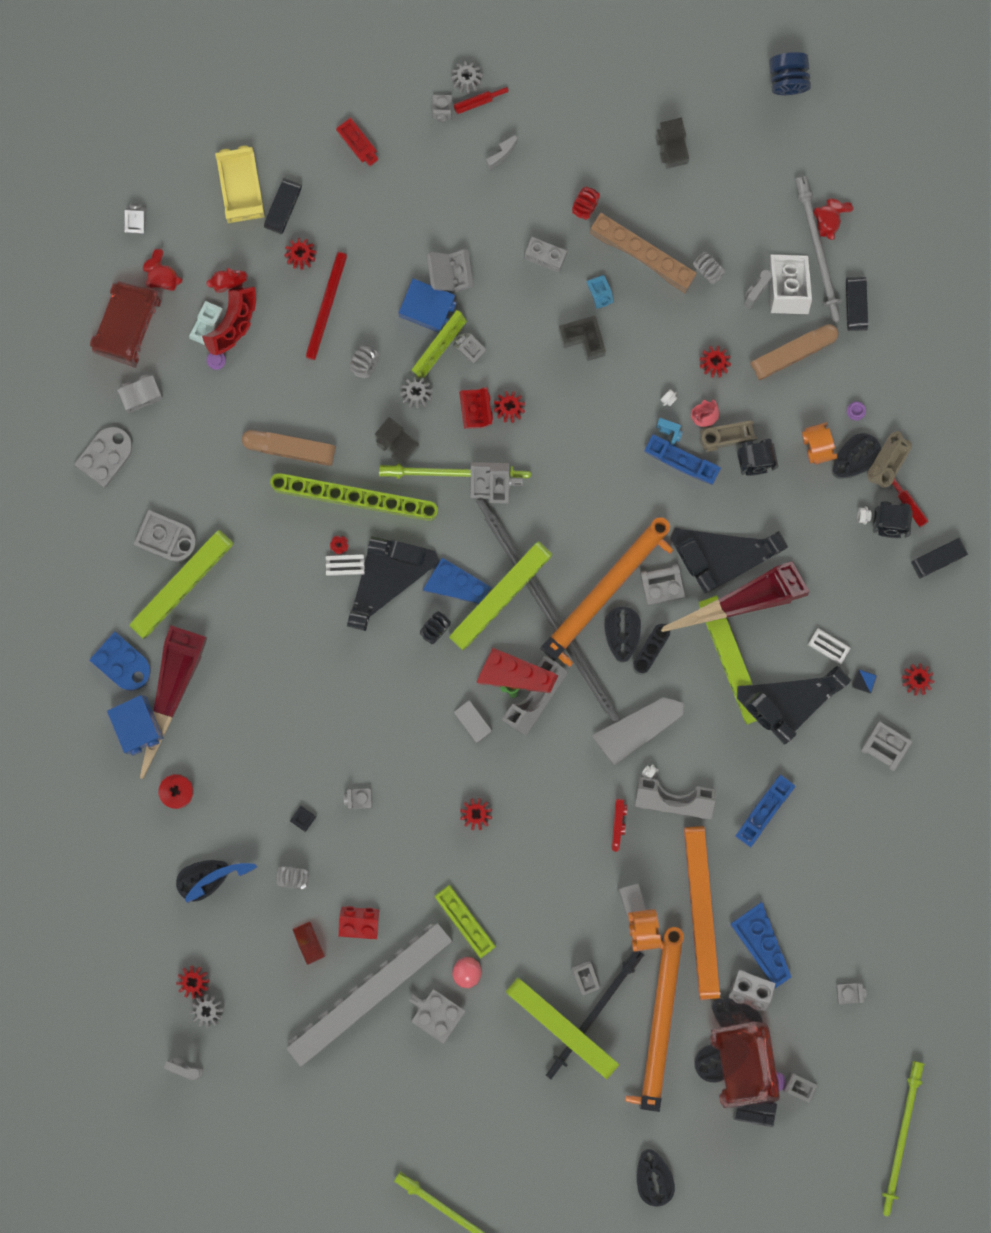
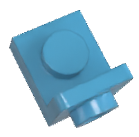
M604 275L586 281L596 309L606 307L614 302L612 291Z
M659 418L656 426L659 432L666 435L674 434L671 441L673 446L675 441H680L683 431H680L681 425Z

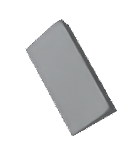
M470 700L454 712L476 743L492 732Z

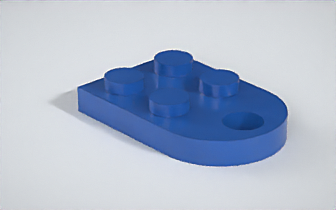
M115 631L89 660L114 683L125 690H138L150 678L151 669L147 659ZM137 672L143 674V680L140 683H136L133 680V675Z

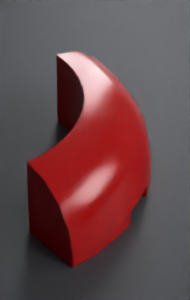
M255 287L228 290V307L222 322L212 332L202 336L204 344L211 354L219 355L230 350L242 336H245L251 325L250 320L256 307Z

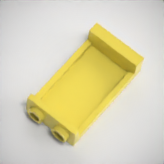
M240 146L237 150L222 149L219 153H215L227 223L264 218L253 148Z

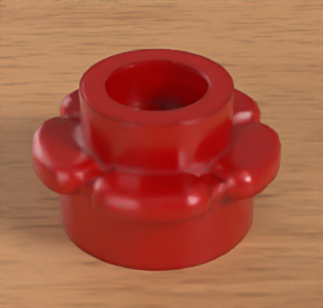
M334 536L330 543L331 550H334L336 554L346 552L349 547L347 538L344 536Z

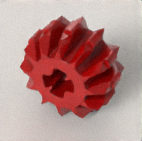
M587 186L582 188L576 197L572 213L580 219H589L596 209L600 193Z
M299 237L296 244L291 240V246L285 247L288 252L284 256L289 258L287 264H293V269L300 265V269L304 270L303 265L305 264L310 268L311 264L309 261H316L313 256L317 252L312 250L314 244H308V239L301 243ZM299 251H303L302 257L298 256Z
M710 346L708 348L709 352L705 350L702 352L704 357H700L699 361L703 363L700 365V369L706 368L704 375L711 372V378H714L715 373L721 378L722 372L728 373L726 367H731V363L728 362L731 356H724L727 351L726 349L720 352V346H717L714 351L713 347ZM714 358L718 359L717 362H720L717 364V366L713 365V362H711Z
M505 391V397L499 394L498 399L500 401H494V405L498 406L494 408V412H500L497 415L498 419L504 416V423H507L508 418H510L511 423H514V417L520 420L521 415L519 413H525V410L521 408L525 406V402H519L522 399L521 395L515 398V391L512 392L511 396H509L508 391ZM509 403L513 404L512 407L515 408H511L510 411H507V407H504L508 406Z
M919 663L917 668L914 664H911V670L908 668L904 670L907 675L901 676V679L907 680L902 686H909L907 689L908 693L914 689V696H917L919 691L922 695H925V689L930 691L932 688L929 684L935 682V680L929 679L934 673H927L929 670L928 666L922 670V663ZM919 675V679H922V681L917 684L914 677Z
M471 798V806L466 802L464 803L468 810L460 809L461 813H466V816H462L460 819H468L464 824L465 827L471 822V830L474 831L475 824H478V829L482 830L480 823H483L485 826L489 825L484 819L492 820V816L486 815V813L492 812V809L485 810L484 808L488 805V802L481 806V798H478L477 804ZM474 809L476 811L477 809L481 811V818L478 820L477 818H472L473 814L471 811Z
M193 965L190 966V973L186 968H183L185 976L178 974L177 977L183 980L176 982V985H183L178 990L179 993L186 990L184 997L187 998L191 992L192 999H196V991L200 997L204 994L201 989L206 991L209 989L203 985L210 982V979L203 980V977L208 973L203 972L200 975L202 968L198 967L195 972ZM190 977L197 979L196 987L194 985L189 986L188 982H191L189 980Z

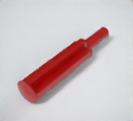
M505 87L492 93L487 91L453 104L454 110L458 115L492 102V98L508 93L509 89Z
M894 478L892 485L899 493L898 498L903 504L911 505V510L913 511L912 518L919 528L923 527L929 522L908 491H904Z

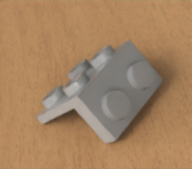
M461 250L452 254L436 252L427 254L430 282L434 290L457 293L474 287L468 250Z

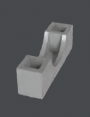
M546 656L543 657L538 667L558 675L551 693L531 691L522 702L512 704L502 719L511 728L524 736L528 734L568 673L562 666Z
M640 777L635 807L694 816L702 819H712L716 789L697 786L691 793L677 796L666 792L661 787L659 780Z

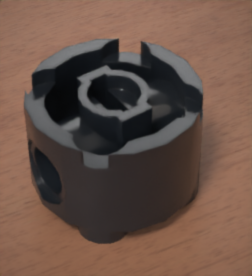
M764 439L760 443L753 444V441L742 443V448L737 450L741 475H760L768 473L767 469L769 468L772 471L778 468L775 446L771 439Z
M888 501L880 502V506L875 508L873 533L878 531L879 536L886 538H901L903 534H905V538L911 535L913 515L911 505H892Z

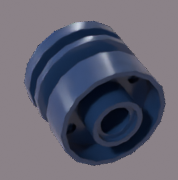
M789 52L770 58V73L774 75L771 78L773 94L782 96L796 95L811 89L810 74L806 73L810 69L807 54Z

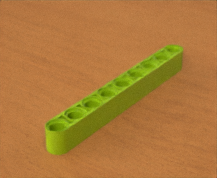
M281 473L274 474L270 479L272 489L280 494L425 521L435 520L438 515V508L431 501ZM277 479L284 480V485L280 488L274 486ZM297 482L303 484V488L300 491L293 490V486ZM315 486L322 488L321 493L318 495L312 493V488ZM335 489L341 492L338 498L330 496V493ZM352 493H357L360 496L356 502L349 500V496ZM375 496L378 498V503L370 505L368 499ZM389 500L397 502V506L393 509L388 508L386 504ZM407 504H414L416 509L413 512H407L405 510ZM427 507H432L435 512L433 515L427 516L424 510Z

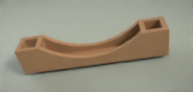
M600 213L590 229L592 236L639 260L684 294L696 277V272Z

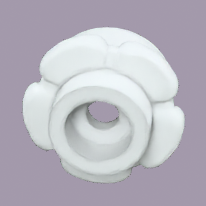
M670 389L660 399L664 403L663 406L666 404L671 406L677 399L675 396L677 392L674 393Z
M867 506L858 508V523L866 525L867 521H871L872 513L871 510H868Z
M647 765L642 772V776L655 779L659 770L655 768V765Z

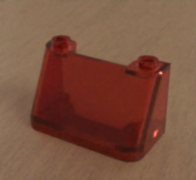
M118 281L116 284L113 283L110 294L112 295L98 332L90 341V347H92V352L136 368L139 362L137 356L138 352L141 351L140 346L152 315L156 313L155 306L160 307L163 298L158 291Z
M750 1022L712 1029L710 1041L712 1046L720 1050L726 1087L719 1095L723 1108L728 1109L779 1101V1086L768 1025L762 1022Z

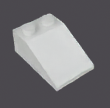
M770 255V272L772 274L770 279L771 313L809 314L812 293L808 256Z

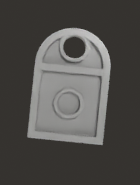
M109 427L103 429L97 434L74 465L102 487L106 488L132 453L131 439L120 428ZM117 434L124 436L121 444L114 443L113 439Z
M148 510L133 545L167 560L180 562L193 554L196 547V538L188 526ZM183 541L190 542L191 547L188 551L180 549V544Z

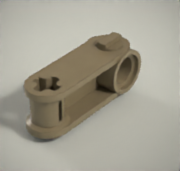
M744 421L718 427H703L700 431V444L704 450L711 452L717 451L718 448L756 441L757 436L754 435L753 430L754 421ZM712 435L715 442L708 443L705 436Z
M895 431L890 434L870 467L867 477L871 483L877 484L882 488L888 487L893 483L895 476L912 448V443L909 440H905L901 432Z

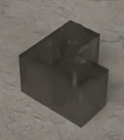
M682 117L660 122L659 128L656 129L657 135H655L657 146H661V163H665L666 169L688 164L689 155L685 143L686 132Z
M596 316L559 326L558 332L563 349L582 343L587 361L605 356L606 349Z
M390 417L386 419L374 434L376 445L384 452L388 450L392 453L391 457L399 464L401 461L406 464L420 447L419 443L406 434L404 428Z

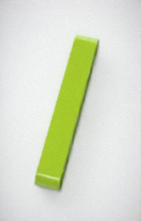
M218 530L137 615L129 627L142 639L149 636L226 554L234 542L221 530Z
M538 541L453 631L449 639L462 651L465 650L545 565L553 553Z
M715 595L699 601L700 609L718 600V597ZM727 618L705 622L746 725L754 723L757 720L737 699L738 686L753 684Z
M519 977L505 991L605 1079L608 1080L619 1067V1063Z

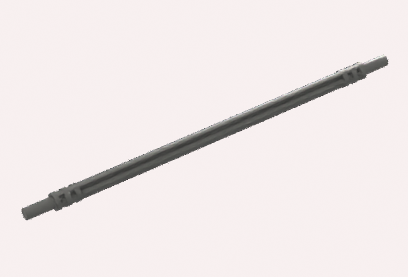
M483 498L478 500L476 503L486 517L485 521L515 566L522 557ZM532 577L526 586L550 625L556 631L562 622L537 581ZM572 641L566 648L568 654L604 712L608 713L613 723L620 721L621 719L614 710L615 706L575 642Z

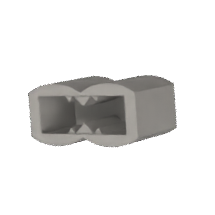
M143 375L138 378L137 382L132 384L131 382H126L117 390L127 413L134 412L163 399L153 375Z

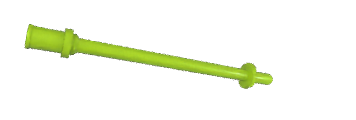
M401 464L380 465L379 477L388 476L397 477V479H401L404 475L471 477V469L405 468ZM510 466L509 473L511 478H530L532 475L530 471H513V466Z
M912 1061L910 1077L906 1081L909 1085V1091L887 1193H882V1196L886 1197L883 1215L886 1217L891 1214L893 1200L899 1199L895 1195L917 1088L923 1083L921 1078L925 1064Z
M400 1171L393 1181L407 1190L409 1195L416 1194L471 1233H485L421 1189L417 1180L413 1181Z

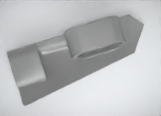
M663 697L597 732L592 737L609 761L615 766L642 744L650 741L683 716V703Z

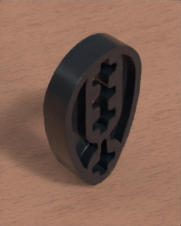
M859 433L852 436L843 445L837 454V459L834 460L832 467L833 476L837 479L855 477L868 471L881 451L878 440L867 433ZM866 442L874 443V450L869 448L865 452L866 456L862 454L858 458L859 462L851 460L853 457L851 454L857 455L860 451L859 447L864 449L867 445ZM845 464H848V466L844 470L845 474H843L842 472L839 474L837 473V466L842 467Z
M617 607L610 611L605 619V637L615 659L620 663H625L631 658L638 645L641 633V620L633 609ZM621 611L628 614V617L624 619L625 624H628L624 632L628 633V636L624 640L617 636V633L621 632V627L617 626L621 622V618L617 617V614H620ZM622 644H624V651L628 652L624 659H621V656L617 654V652L621 651Z
M206 860L186 866L179 872L176 879V887L179 894L184 899L188 895L186 891L181 890L184 887V882L191 884L192 878L198 880L201 878V873L208 875L218 869L217 865L220 864L226 867L229 866L228 863L218 860ZM228 874L203 886L206 894L193 900V902L204 900L212 895L224 883Z
M720 998L713 1001L711 1008L716 1021L733 1040L739 1043H751L761 1035L763 1020L758 1011L747 1004H740L732 999ZM724 1002V1008L729 1011V1014L723 1011L718 1013L716 1011V1004ZM739 1013L740 1020L745 1021L747 1019V1024L750 1027L755 1025L757 1033L749 1036L748 1029L743 1028L741 1030L740 1023H732V1015H738Z
M732 1041L707 1045L701 1048L695 1056L694 1067L696 1073L707 1082H720L731 1076L741 1067L749 1054L748 1047L743 1043ZM736 1047L744 1048L745 1051L742 1052V1057L739 1055L730 1057L731 1054L737 1051ZM720 1054L723 1057H727L724 1065L717 1063V1068L709 1067L707 1068V1073L699 1071L701 1063L704 1062L705 1065H708L711 1058L716 1061L719 1059Z
M644 1150L639 1158L636 1172L639 1196L650 1206H663L673 1198L675 1193V1183L672 1174L664 1160L654 1150ZM647 1153H650L651 1156H655V1158L652 1159V1168H650L648 1161H644V1158L647 1157ZM652 1172L659 1175V1178L656 1179L658 1185H662L659 1188V1193L664 1194L661 1202H658L656 1199L653 1200L656 1192L651 1190L654 1184L652 1180L648 1179V1177H651Z

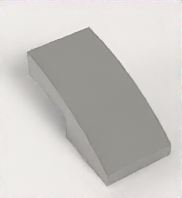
M516 135L500 143V152L486 159L489 171L501 164L511 154L517 144Z

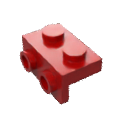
M488 388L461 390L459 396L464 429L486 428L492 425L493 413L490 408L491 397Z
M341 907L338 937L377 940L380 910L370 907Z

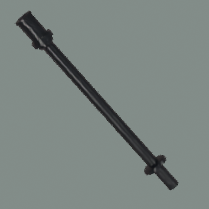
M640 951L632 952L628 959L622 962L621 972L579 1028L584 1034L587 1032L627 975L636 971V966L645 956ZM566 1046L559 1057L554 1055L553 1058L556 1061L545 1076L552 1080L562 1065L567 1067L568 1064L565 1061L573 1050Z

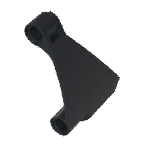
M675 528L671 536V541L690 575L696 578L704 594L788 548L779 531L767 538L755 539Z
M371 536L365 560V574L361 576L354 605L349 614L347 627L366 631L369 619L373 614L440 562L434 550Z
M835 666L822 678L738 686L737 699L763 728L771 730L785 745L796 736L797 733L795 731L827 699L845 688L851 682V679L841 667Z

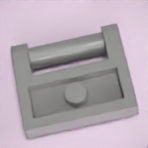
M763 270L756 286L751 285L746 292L744 306L749 310L766 289L772 276L770 271Z
M678 564L660 570L640 572L647 606L685 598ZM674 574L675 580L649 585V579Z
M879 721L861 751L877 758L894 771L912 741ZM873 742L895 754L894 760L871 746Z
M177 1057L168 1060L164 1066V1069L190 1080H196L203 1074V1069L200 1066L189 1067L185 1065L186 1061Z

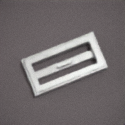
M364 555L326 556V576L365 574ZM360 560V562L330 563V561ZM361 567V570L331 571V568Z
M817 628L808 643V646L840 665L851 649ZM817 636H823L824 638L833 642L845 651L841 652L840 650L821 640ZM814 641L820 643L829 650L841 656L840 659L834 656L833 654L829 653L828 651L824 650L823 648L819 647L818 645L814 644Z

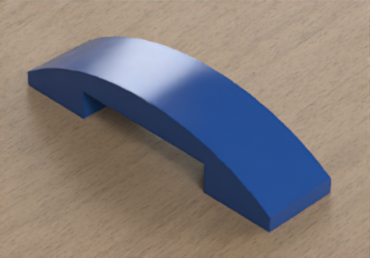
M654 434L644 452L666 465L713 485L721 467L705 459L701 460L671 445L670 442Z
M779 775L748 816L735 837L751 848L796 786L782 775Z
M240 863L220 868L201 879L190 890L185 901L189 903L205 895L203 886L235 870L239 876H243L257 869L258 866L252 863Z

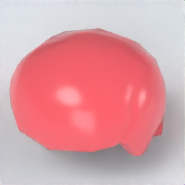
M714 399L711 402L703 400L701 404L691 410V419L700 427L712 426L719 419L720 415L719 407Z
M473 957L459 959L452 971L454 982L461 988L468 989L476 986L482 975L481 965Z

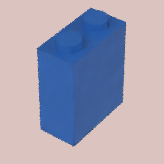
M412 279L399 310V317L440 333L449 321V313L454 312L456 308L455 295L443 290H434L431 285Z
M140 695L107 711L123 752L126 754L137 755L142 752V748L147 746L149 748L159 744L160 740L164 739L146 696Z

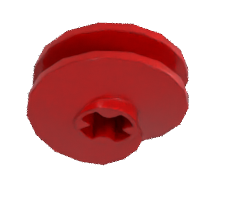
M179 774L167 776L159 786V798L165 806L172 809H181L192 800L193 786L185 776ZM178 786V790L181 791L180 795L176 794V797H174V793L171 791Z

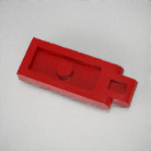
M351 117L336 128L337 133L361 163L366 162L370 167L379 160L375 155L377 150Z
M622 799L615 800L611 848L613 852L619 851L621 835H625L626 824L622 823L623 816L627 815V804H624Z

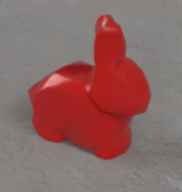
M828 199L826 206L814 208L813 213L817 219L820 237H827L829 240L835 239V233L839 230L841 224L839 214L854 210L850 202L841 203L836 199Z
M155 249L152 253V258L143 265V271L148 273L146 286L174 291L177 285L182 283L183 279L178 277L177 273L170 266L161 265L164 251L162 249Z
M227 268V271L215 272L206 284L207 287L213 288L216 293H222L228 289L241 288L243 282L247 281L248 275L246 271Z

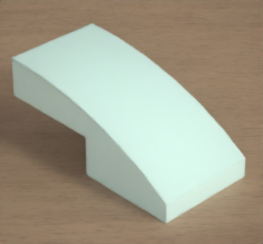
M205 301L197 316V322L189 335V339L205 345L202 336L216 328L223 308Z

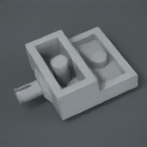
M471 462L470 498L489 499V503H509L511 485L522 486V478H511L509 463Z
M435 989L423 1001L414 994L409 1002L418 1007L417 1014L411 1022L443 1044L465 1013V1010Z

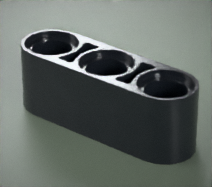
M283 178L266 217L264 228L281 235L283 234L300 195L301 184Z
M846 277L848 331L868 330L866 277Z
M959 537L911 561V564L919 579L967 556L968 553Z
M666 624L655 626L634 660L632 667L636 674H646L662 650L671 632L670 630L666 631V637L660 638L657 636L656 630L663 628ZM647 645H654L657 649L656 653L649 654L646 650ZM644 661L647 668L641 671L636 667V663Z

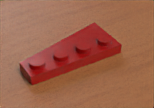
M492 648L477 683L551 693L558 675Z

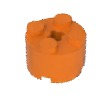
M827 422L804 428L805 431L802 432L804 445L809 446L807 455L810 464L814 463L817 465L837 459V454H833L835 445L830 429L827 428Z
M649 909L629 912V933L632 936L633 952L661 948L656 910Z

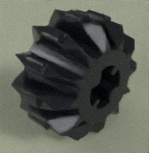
M440 611L435 612L420 630V635L425 641L434 644L449 628L451 621L444 613L442 614Z

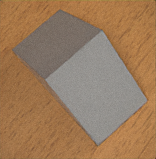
M589 960L571 967L582 996L600 989Z
M789 1072L785 1087L782 1090L810 1103L817 1085Z

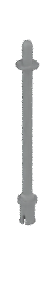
M804 176L803 179L799 177L795 179L799 192L798 200L804 204L828 299L824 306L830 307L833 321L838 322L840 315L837 304L841 303V300L835 299L811 205L813 193L810 192L807 177Z

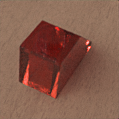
M310 921L292 929L307 965L326 957Z

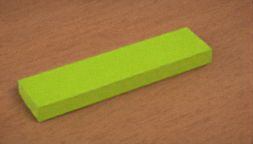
M458 310L452 315L412 368V372L417 378L426 377L466 324V318Z
M450 885L434 896L480 959L496 947Z

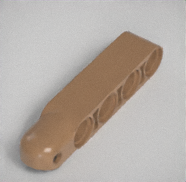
M831 324L824 325L757 358L750 365L755 371L758 380L767 378L833 344L838 338V329Z
M248 430L242 435L244 447L252 451L327 466L333 465L336 446L255 430Z

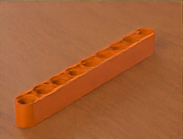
M704 826L684 827L700 1000L720 999Z

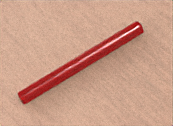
M338 252L306 352V358L309 360L316 359L344 269L347 254Z

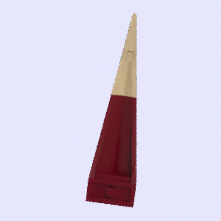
M791 561L775 566L724 597L664 626L661 631H669L789 604L793 600L808 596L810 591Z
M172 625L169 627L163 646L153 709L163 737L202 658L201 655L207 641L205 636ZM162 740L154 747H146L140 774L141 779L145 777Z

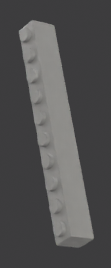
M431 923L424 929L425 934L420 938L418 935L408 942L411 946L406 950L403 948L398 950L394 954V960L390 963L386 960L378 967L380 971L376 975L373 973L368 975L363 980L365 982L364 985L360 988L356 985L348 992L350 996L347 999H339L333 1004L335 1009L330 1013L326 1010L318 1017L320 1021L317 1024L313 1025L310 1023L303 1029L304 1034L300 1038L296 1035L288 1042L290 1046L286 1049L300 1067L452 942L438 923L436 925Z

